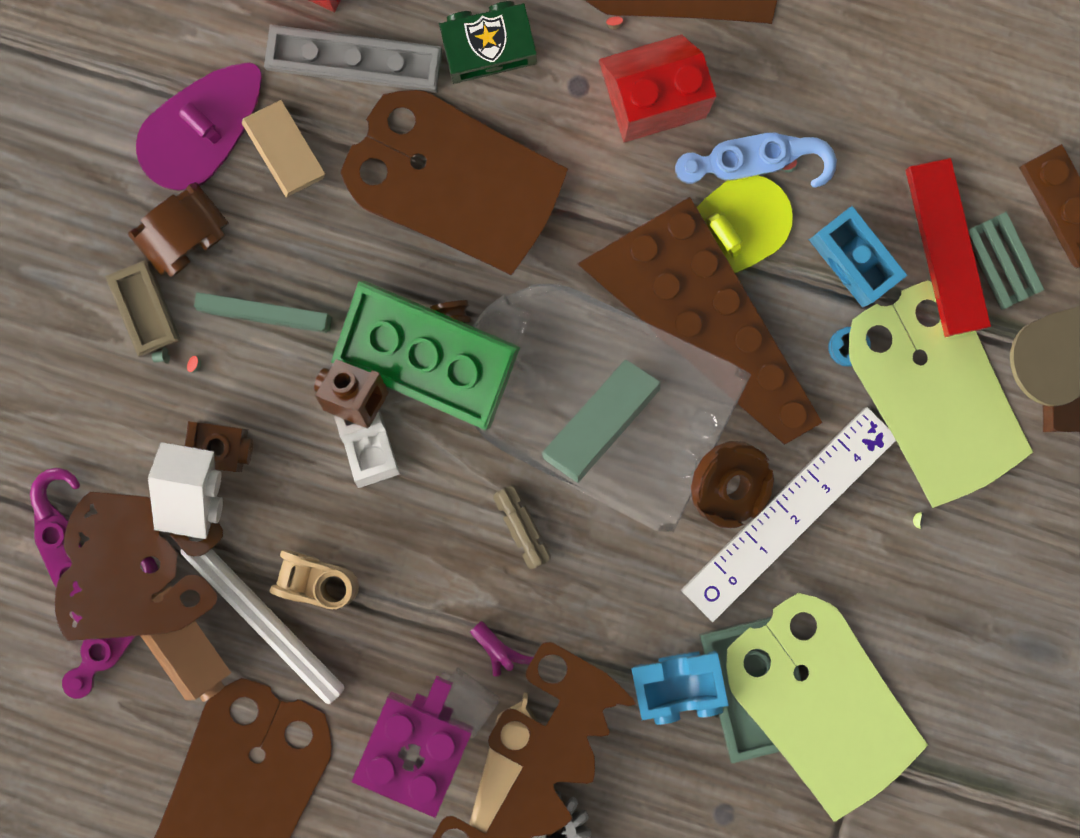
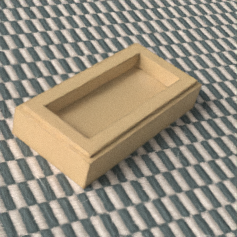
M282 100L243 118L242 125L285 197L324 178L325 172Z

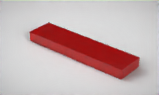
M948 158L909 166L905 171L944 337L987 329L991 327L952 159Z

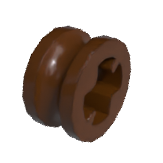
M468 300L451 301L430 306V309L465 324L472 322L471 316H467L465 313V308L469 306Z

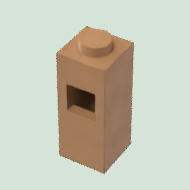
M166 587L159 593L154 594L151 598L152 601L161 602L163 595L172 587ZM196 621L178 631L141 636L186 701L200 698L204 702L225 687L221 681L230 675L231 671Z

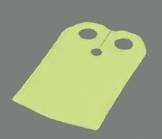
M925 281L902 290L900 298L893 305L880 306L875 304L852 319L849 334V357L854 371L879 410L919 481L932 508L987 486L1027 458L1033 451L1000 386L977 332L973 331L944 337L941 320L932 327H926L917 320L915 314L916 307L921 301L928 299L936 302L932 282ZM876 325L886 327L892 335V345L883 353L874 352L866 342L868 330ZM919 349L925 351L928 357L927 362L921 366L913 361V353Z
M797 593L773 609L772 618L767 623V626L756 629L749 627L727 648L726 667L728 683L732 694L794 768L834 822L863 805L888 787L928 746L885 684L842 614L836 607L814 596ZM800 612L811 614L817 622L816 633L808 640L797 639L790 630L792 618ZM753 649L764 650L771 659L769 671L761 677L749 675L744 668L745 655ZM798 665H805L809 670V676L804 681H798L793 675L794 669Z

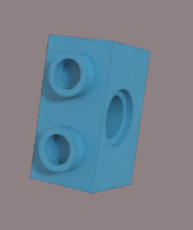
M853 206L849 207L809 239L862 308L875 302L907 276Z

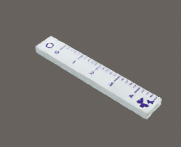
M865 407L681 591L714 622L896 441L890 429L868 407Z

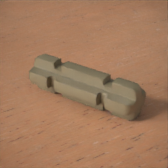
M511 485L496 492L493 495V499L499 511H505L506 516L503 519L517 547H523L525 552L521 555L527 566L533 569L548 562L551 559V555L545 543H539L538 538L541 535L527 507H521L519 502L523 499L517 488Z

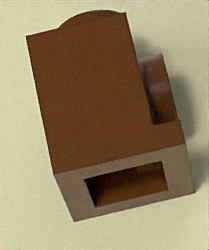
M337 359L331 369L323 368L318 373L314 384V390L317 392L315 397L323 411L369 429L389 394L379 372L374 370L368 372Z
M188 421L185 447L211 451V443L215 439H220L224 443L225 448L221 455H214L215 469L242 472L243 464L249 465L251 461L253 439L247 438L248 429Z

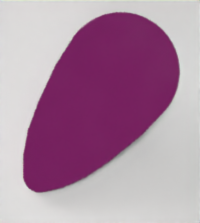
M243 63L213 71L178 92L148 116L141 125L136 139L137 159L144 173L156 184L176 191H184L189 184L197 182L199 186L207 182L228 158L245 131L242 125L243 118L253 114L261 91L262 73L260 69L253 63Z

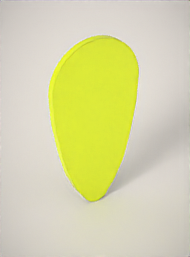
M759 175L726 181L697 206L699 213L735 273L747 269L774 254L785 243L792 228L793 213L787 195L776 183Z

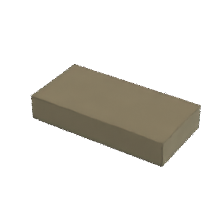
M141 261L105 276L138 357H144L181 341L149 261Z

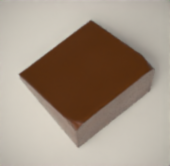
M1080 396L1074 401L1061 406L1043 405V432H1080Z

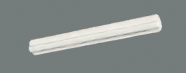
M193 537V538H191L190 540H191V541H194V542H198V541H201V540H203V539H202V538ZM182 549L180 550L184 558L325 703H332L342 694L345 689L344 685L212 549L202 556L194 557L187 555Z

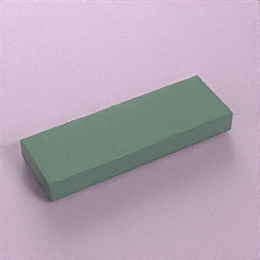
M196 292L194 308L205 314L321 333L330 332L332 316L327 313Z
M625 359L542 452L543 459L579 483L660 391V381Z

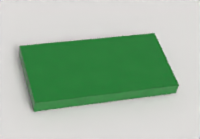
M358 281L331 363H334L337 359L368 372L372 370L379 372L386 387L479 428L488 430L493 423L520 347L367 281Z

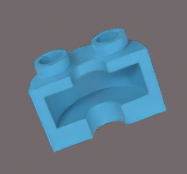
M699 651L658 658L659 662L638 664L631 668L642 720L654 718V722L657 725L668 724L680 720L679 712L696 710L698 717H709L723 713V707L729 706L717 651L700 655Z

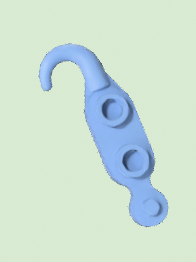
M763 133L721 142L708 156H701L696 153L683 154L676 163L675 172L677 177L687 184L699 182L706 174H714L717 178L724 181H732L779 171L800 156L814 153L819 155L824 161L823 173L811 181V186L817 188L825 185L832 179L836 171L837 159L831 146L817 137L797 138L778 133Z

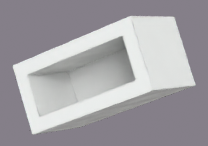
M161 442L148 476L154 530L206 539L211 522H219L223 507V498L217 497L221 483V471L215 470L214 452Z

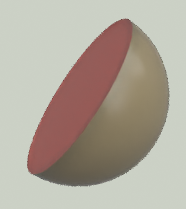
M611 17L607 19L606 24L610 29L617 30L623 25V18Z

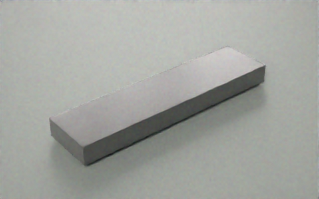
M270 24L264 68L266 71L437 93L442 47Z

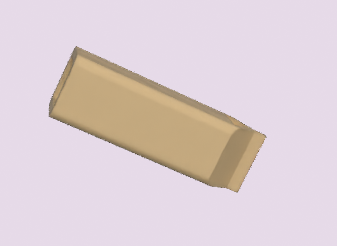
M524 692L522 701L508 709H516L537 721L527 704L528 693ZM500 713V714L497 716L496 723H497V721H498V719L500 718V716H501L502 713ZM509 722L501 730V741L508 749H522L529 741V731L521 722ZM490 746L469 825L483 833L487 832L523 768L492 750Z

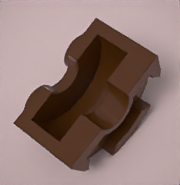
M194 182L189 184L178 196L173 194L156 206L140 220L142 224L128 232V236L161 276L167 273L172 278L191 263L187 257L191 251L199 245L206 251L224 238L226 235L221 229L228 225L229 222L198 183Z

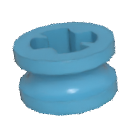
M845 327L836 331L828 343V352L831 358L842 366H852L849 354L843 356L839 351L844 345L841 338L844 335H848L849 340L851 327ZM866 334V342L871 349V342Z

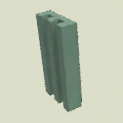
M1007 212L968 230L974 255L1001 310L1044 290ZM996 226L999 227L1008 245V248L1025 280V283L1028 287L1026 289L1024 288L1012 264V261L996 231ZM985 232L1001 268L1015 293L1011 296L1008 295L979 235Z

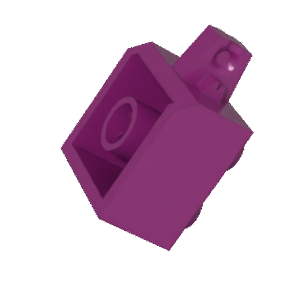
M436 676L428 697L417 693L414 701L391 691L351 782L436 818L473 730V726L452 718L454 709L444 705L453 682ZM411 744L418 745L420 747L419 755L424 759L420 760L417 757L415 762L408 760L407 752L402 747L405 746L409 750Z

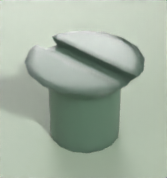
M164 347L162 351L153 352V362L169 364L170 355H168V349Z

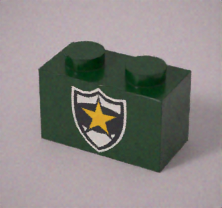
M503 1L490 6L489 12L472 15L471 11H461L449 15L446 18V22L439 23L453 84L537 65V54L525 3L515 5L513 1Z

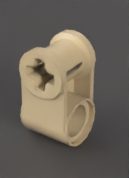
M281 550L282 566L276 585H271L269 593L288 600L309 603L334 610L350 604L356 598L359 583L352 571L319 561V559L306 554ZM332 576L341 578L346 585V594L341 600H335L327 593L326 585Z

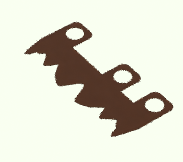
M545 642L540 645L526 670V678L534 686L559 699V704L546 726L516 709L505 710L498 719L488 738L490 748L523 768L487 832L483 833L455 816H447L440 822L432 838H441L450 829H460L468 838H531L552 834L566 826L572 820V817L555 792L554 784L558 782L585 784L593 782L595 776V756L587 737L608 736L610 731L603 710L614 707L617 704L625 706L636 705L634 699L606 672L552 642ZM547 655H558L566 663V675L558 683H547L538 673V665ZM512 721L523 723L529 731L528 743L519 750L508 749L501 741L502 728Z

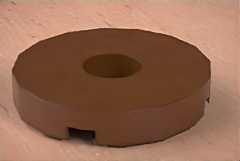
M728 441L715 446L703 456L694 471L691 485L693 504L700 515L721 528H737L745 525L742 522L750 517L756 518L771 498L774 485L773 470L769 469V463L767 462L769 459L766 454L746 442ZM739 475L740 483L737 490L727 495L729 481L734 476Z

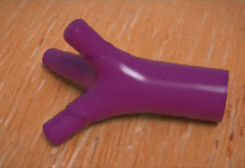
M483 621L479 622L470 631V634L488 653L492 662L493 676L495 677L501 676V664L507 671H511L514 668L512 662L529 665L533 657L522 655L502 643Z

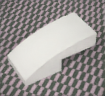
M380 410L369 429L334 415L340 438L345 445L354 482L358 488L400 475Z

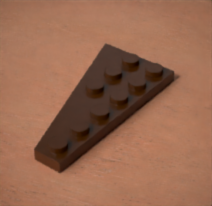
M688 197L577 263V265L784 445L823 423L691 197Z

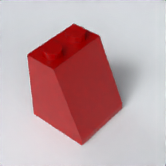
M682 34L599 59L623 143L705 119L717 97L704 53Z

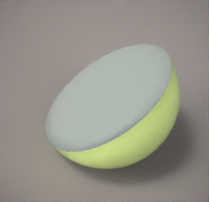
M923 512L917 513L913 518L914 525L919 529H922Z

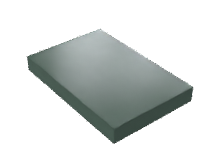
M772 616L699 634L704 654L717 651L729 705L723 707L724 712L719 714L731 763L780 752L732 694L728 683L726 667L727 648L749 627L756 629L767 626ZM753 649L745 655L744 668L749 675L761 677L769 671L771 659L767 652L762 649ZM796 666L793 675L795 679L801 681L799 669Z

